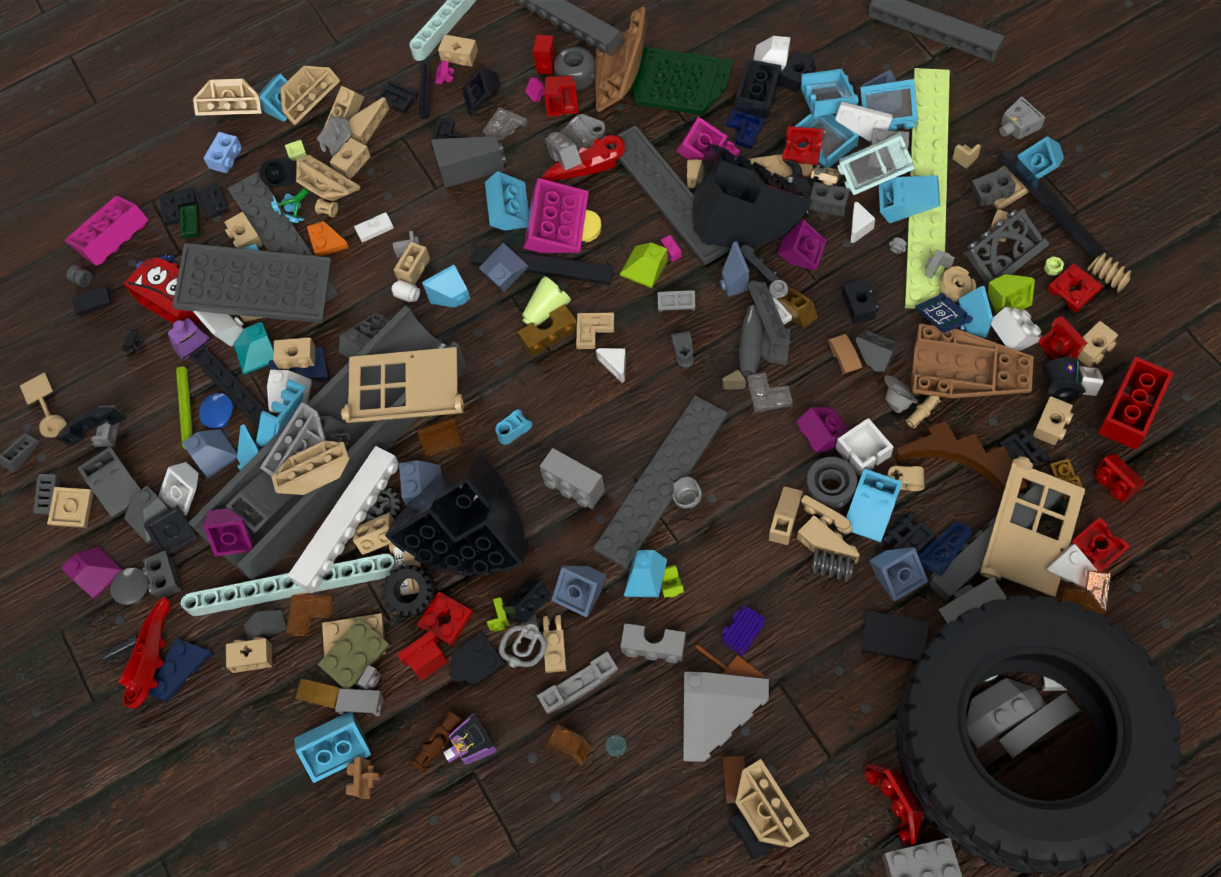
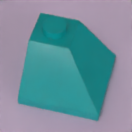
M263 322L245 328L233 343L243 374L268 366L269 361L273 360L274 347Z

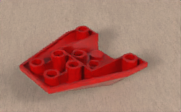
M871 763L866 765L864 776L868 784H873L875 789L880 787L883 794L890 797L893 803L891 804L893 812L903 820L898 827L899 832L897 834L903 845L907 844L908 847H913L916 844L923 811L901 773Z

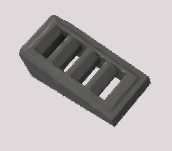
M24 433L0 454V464L15 473L40 443L39 440Z
M38 475L34 514L49 515L54 487H60L62 482L57 475ZM46 504L48 507H41V505Z

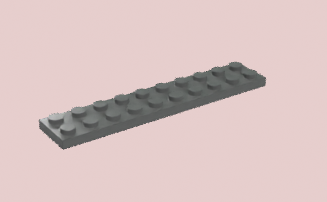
M635 125L617 135L625 143V153L618 160L705 266L730 251L731 248L714 244L706 245L701 242L693 223L694 195ZM614 144L607 145L609 149H614L616 147V145Z
M258 172L228 187L230 194L254 228L267 251L313 256L289 221V218L285 216L281 206L279 207L281 215L278 211L275 212L271 208V202L274 201L273 194L267 185L261 181ZM329 280L326 302L338 296L337 291Z
M694 396L594 546V552L628 570L636 552L641 550L673 501V484L681 477H688L726 420L728 416L726 411Z

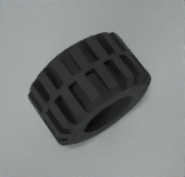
M414 565L398 566L396 570H391L389 572L390 575L384 579L386 583L382 585V588H384L382 596L386 598L384 602L390 606L389 609L395 611L396 614L404 616L418 615L425 612V609L429 607L435 598L434 592H436V588H434V584L436 583L431 578L432 575L426 572V569ZM408 578L414 579L419 585V595L413 602H405L400 596V586Z

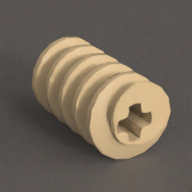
M1103 253L1091 263L1088 271L1093 269V275L1099 273V279L1105 278L1106 284L1112 282L1111 287L1115 288L1118 286L1117 292H1120L1130 281L1131 270L1124 273L1125 266L1118 269L1119 262L1111 264L1113 258L1110 257L1105 260L1107 253Z

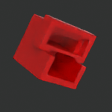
M573 76L546 77L545 101L547 116H561V113H578L576 81H573Z
M432 630L397 654L405 666L410 665L420 681L448 662L436 645L439 641Z

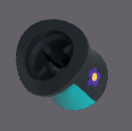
M1058 358L1043 365L1042 371L1049 384L1045 393L1047 401L1050 396L1063 401L1086 392L1085 387L1078 382L1079 361L1076 358Z

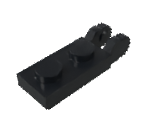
M746 244L739 247L744 260L769 285L776 280H780L775 270L772 268L769 270L764 265L766 262L760 256L756 257L754 255L752 247L750 248Z

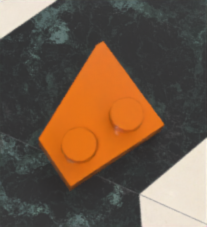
M324 221L307 226L315 256L321 257L349 248L347 242Z

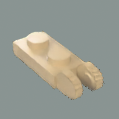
M804 495L801 502L807 513L813 516L814 514L819 515L820 519L824 520L828 525H831V523L835 524L838 531L843 532V534L852 532L853 527L846 517Z
M556 615L555 624L557 630L554 631L549 630L550 621L548 616H543V636L547 641L544 654L546 673L566 671L565 642L561 615Z

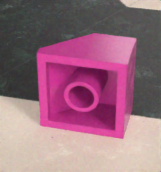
M698 117L691 125L676 152L688 160H702L708 143L721 147L727 136Z

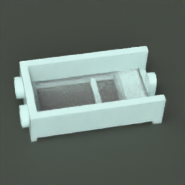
M901 132L849 156L840 158V165H837L840 174L845 175L847 179L845 181L846 188L850 189L853 195L915 169Z

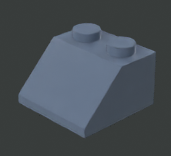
M419 460L399 463L401 493L406 507L428 485L442 475L441 465Z

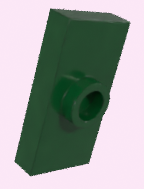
M197 204L180 207V236L182 239L199 236V207Z

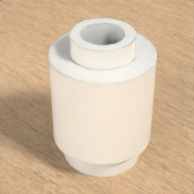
M398 280L392 286L394 297L408 302H416L419 298L420 289L414 284Z

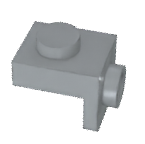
M409 231L410 240L393 243V249L397 258L402 257L410 242L420 245L419 238L414 236L413 231Z
M937 250L934 257L929 258L925 265V268H927L925 276L932 279L940 265L947 269L951 268L955 258L947 252Z
M368 665L356 686L363 690H372L377 685L381 675L375 668Z

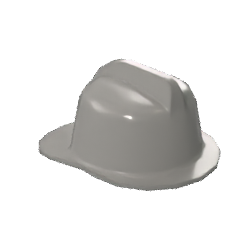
M889 375L884 377L888 385L885 400L896 413H901L903 410L908 409L913 402H918L901 381Z

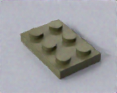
M359 618L318 665L344 689H352L362 677L367 666H372L388 649L390 644Z

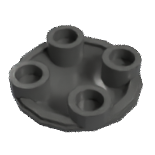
M138 568L124 569L115 575L111 582V596L122 605L139 604L148 590L149 579Z

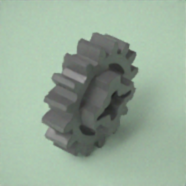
M388 488L387 491L386 489L381 490L375 504L370 506L366 512V517L363 521L368 522L389 512L392 517L397 518L396 512L401 511L400 506H398L401 504V501L397 499V493H393L391 488Z

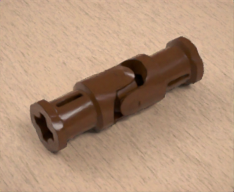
M449 710L442 723L435 727L427 742L423 743L420 747L421 751L415 759L410 761L414 767L423 773L426 772L425 768L433 758L436 759L439 751L450 740L448 736L455 730L458 724L463 722ZM440 733L443 736V739L437 737L436 734Z

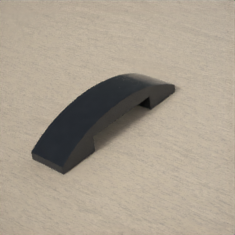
M99 407L89 410L68 423L58 433L56 440L71 447L83 441L85 433L105 423L113 426L127 419V416L111 407Z

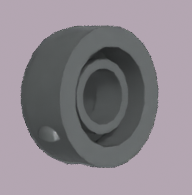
M568 47L562 50L554 60L555 77L573 76V81H576V90L588 87L595 80L596 64L593 55L581 47Z
M826 457L816 461L809 469L806 480V489L809 497L830 509L842 508L853 498L857 485V476L853 467L847 461L836 457ZM832 479L841 486L836 490H828L823 486L822 482Z

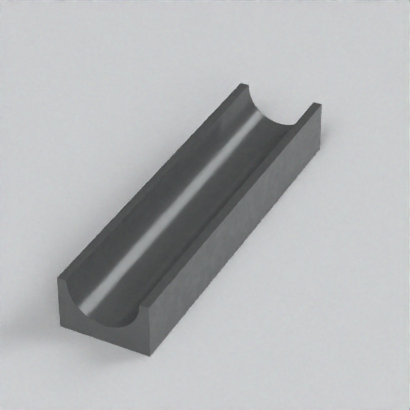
M404 306L355 355L363 356L457 347L458 376L467 367L460 346L455 342L447 346L438 341L418 322L411 309L407 306ZM349 362L307 403L308 406L319 412V416H331L346 425L344 433L350 436L349 443L345 445L349 461L340 478L305 495L296 494L256 536L247 529L254 546L250 552L222 555L251 581L264 578L336 504L375 446L387 451L418 418L346 423V420L342 419L341 410L345 407V404H348ZM406 363L386 365L385 384L406 382ZM381 365L361 367V386L381 384ZM406 387L385 389V408L406 406ZM381 389L361 391L360 410L381 408ZM287 424L189 522L192 528L209 545L210 543L203 527L207 511L225 509V506L244 487L263 472L260 467Z

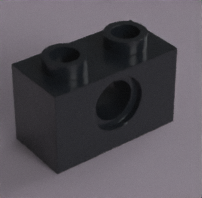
M796 51L780 74L779 86L798 93L801 89V75L815 72V58Z
M865 279L844 284L842 295L853 324L874 320L879 308L876 300L873 301L871 286H867Z
M526 580L502 605V608L512 622H527L549 599L551 594L541 580Z

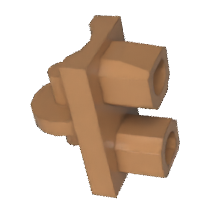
M355 757L354 762L347 764L348 775L354 776V783L346 785L347 795L370 799L373 783L380 779V774L374 773V766H371L372 760Z

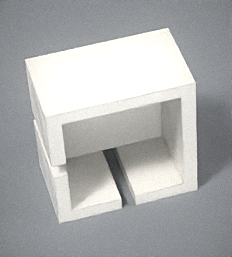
M868 418L838 438L836 450L845 461L850 460L849 464L853 467L856 474L861 477L864 469L872 470L875 464L878 466L890 458L893 446Z

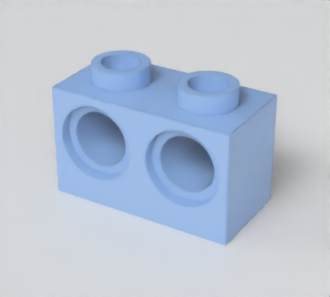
M218 132L203 159L209 169L227 173L233 166L235 158L241 152L242 146L236 136Z

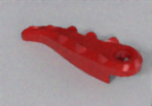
M607 135L600 140L595 139L593 145L579 150L582 164L565 170L561 167L560 162H557L540 179L554 182L591 175L616 166V160L625 153L624 140L617 135ZM614 144L616 145V147L614 149H608L607 145Z
M162 597L147 616L131 657L118 681L119 684L126 687L123 704L131 709L142 705L147 699L150 689L158 685V681L154 676L157 668L164 664L163 659L160 657V649L166 645V641L162 638V631L165 628V617L171 610L170 600L166 597Z

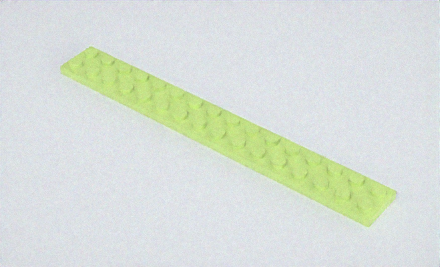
M915 68L914 70L919 125H915V128H912L911 159L915 169L910 171V177L937 175L939 180L940 206L908 217L905 308L915 309L916 305L938 296L941 291L940 276L945 271V267L940 265L932 279L925 276L927 271L925 265L928 259L933 258L937 250L945 252L950 70Z

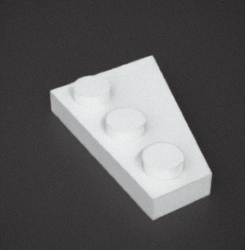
M841 101L835 120L871 142L873 130H888L892 115Z

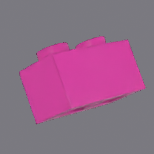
M671 235L660 240L661 246L667 248L668 257L672 262L682 257L681 250Z

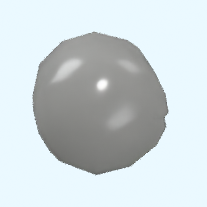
M681 477L673 484L674 491L672 497L678 507L683 509L693 508L700 502L702 490L695 479Z

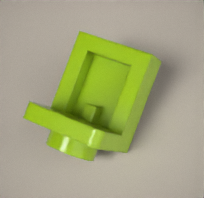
M676 565L665 567L661 585L664 598L675 597L680 593H684Z
M501 597L493 599L498 618L487 621L490 631L498 632L504 630L506 626H510L508 615L502 608L504 602Z

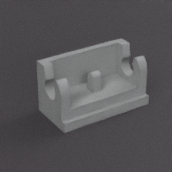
M332 116L317 137L323 152L326 151V147L330 149V153L333 156L340 151L352 134L348 120Z
M695 290L658 292L659 312L687 309L695 311Z
M111 405V406H99V407H111V408H114V409H116L117 411H119V410L116 408L115 405ZM108 423L99 426L96 436L91 438L93 445L115 447L119 423L113 426Z
M339 689L335 711L341 715L344 712H364L380 716L384 699L381 692L377 690Z

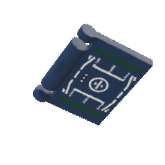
M940 293L938 296L915 306V309L942 333L970 323L973 320V317L967 315L966 311L949 297H946L944 293Z

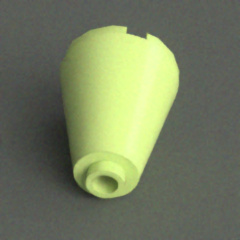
M543 277L540 280L522 314L524 317L522 321L527 326L534 323L537 327L550 317V312L564 304L566 306L571 301L570 297L547 277Z

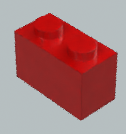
M537 35L533 47L536 72L553 74L554 60L556 58L553 36Z

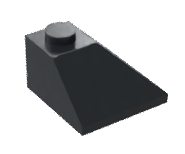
M481 67L464 85L462 91L469 115H472L499 89L500 82L497 73Z

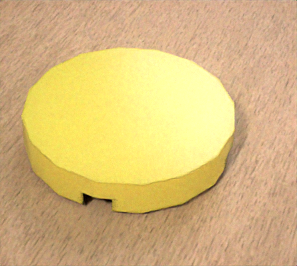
M586 210L582 235V241L585 242L596 239L601 233L602 227L600 217L590 210Z

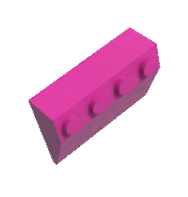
M538 178L532 192L523 248L540 253H579L589 191Z
M116 195L64 241L90 263L97 266L104 263L108 255L116 252L124 241L130 240L133 236L132 234L142 229L148 218L136 204Z

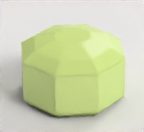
M1052 256L1046 260L1044 270L1048 275L1056 276L1062 272L1064 263L1060 258Z

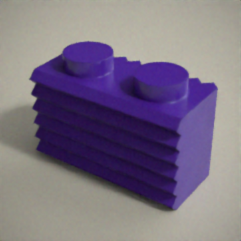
M747 606L735 612L732 617L734 622L730 627L727 625L721 633L723 637L722 644L741 656H744L765 624V618Z

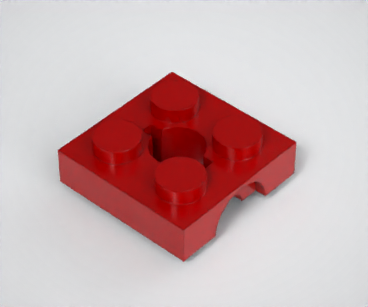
M788 126L786 148L783 150L782 161L792 160L798 164L818 165L824 136L823 129ZM802 142L808 144L804 148L798 147V145H800Z
M1073 263L1049 284L1047 291L1054 296L1063 297L1066 303H1068V307L1077 313L1101 291L1103 285ZM1082 281L1078 288L1079 290H1072L1070 292L1071 286L1077 287L1079 282Z
M1060 316L1051 324L1053 328L1042 336L1038 344L1053 360L1064 357L1077 358L1088 343L1063 316Z
M1100 517L1070 542V546L1075 544L1100 573L1130 547L1123 538L1119 539L1112 535L1108 529V524ZM1094 541H1106L1104 544L1105 549L1097 548L1094 553L1091 552L1095 547Z
M438 592L417 623V627L426 633L432 630L437 638L452 647L473 615V611ZM450 614V622L440 625L441 617Z

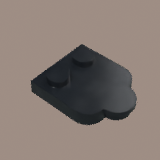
M480 632L453 653L452 661L454 664L450 667L449 675L455 682L466 680L468 684L475 686L504 667L505 663L483 633Z

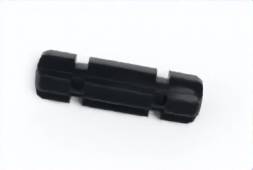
M134 635L128 638V641L124 640L110 647L111 650H104L100 654L102 660L109 662L113 660V657L117 658L131 651L132 647L134 649L138 637Z

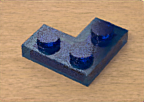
M734 109L726 121L727 127L740 131L736 139V145L751 150L765 124V119Z

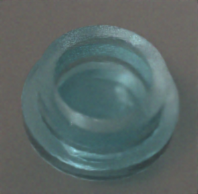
M613 735L607 739L605 747L609 755L618 757L624 754L627 745L623 737Z

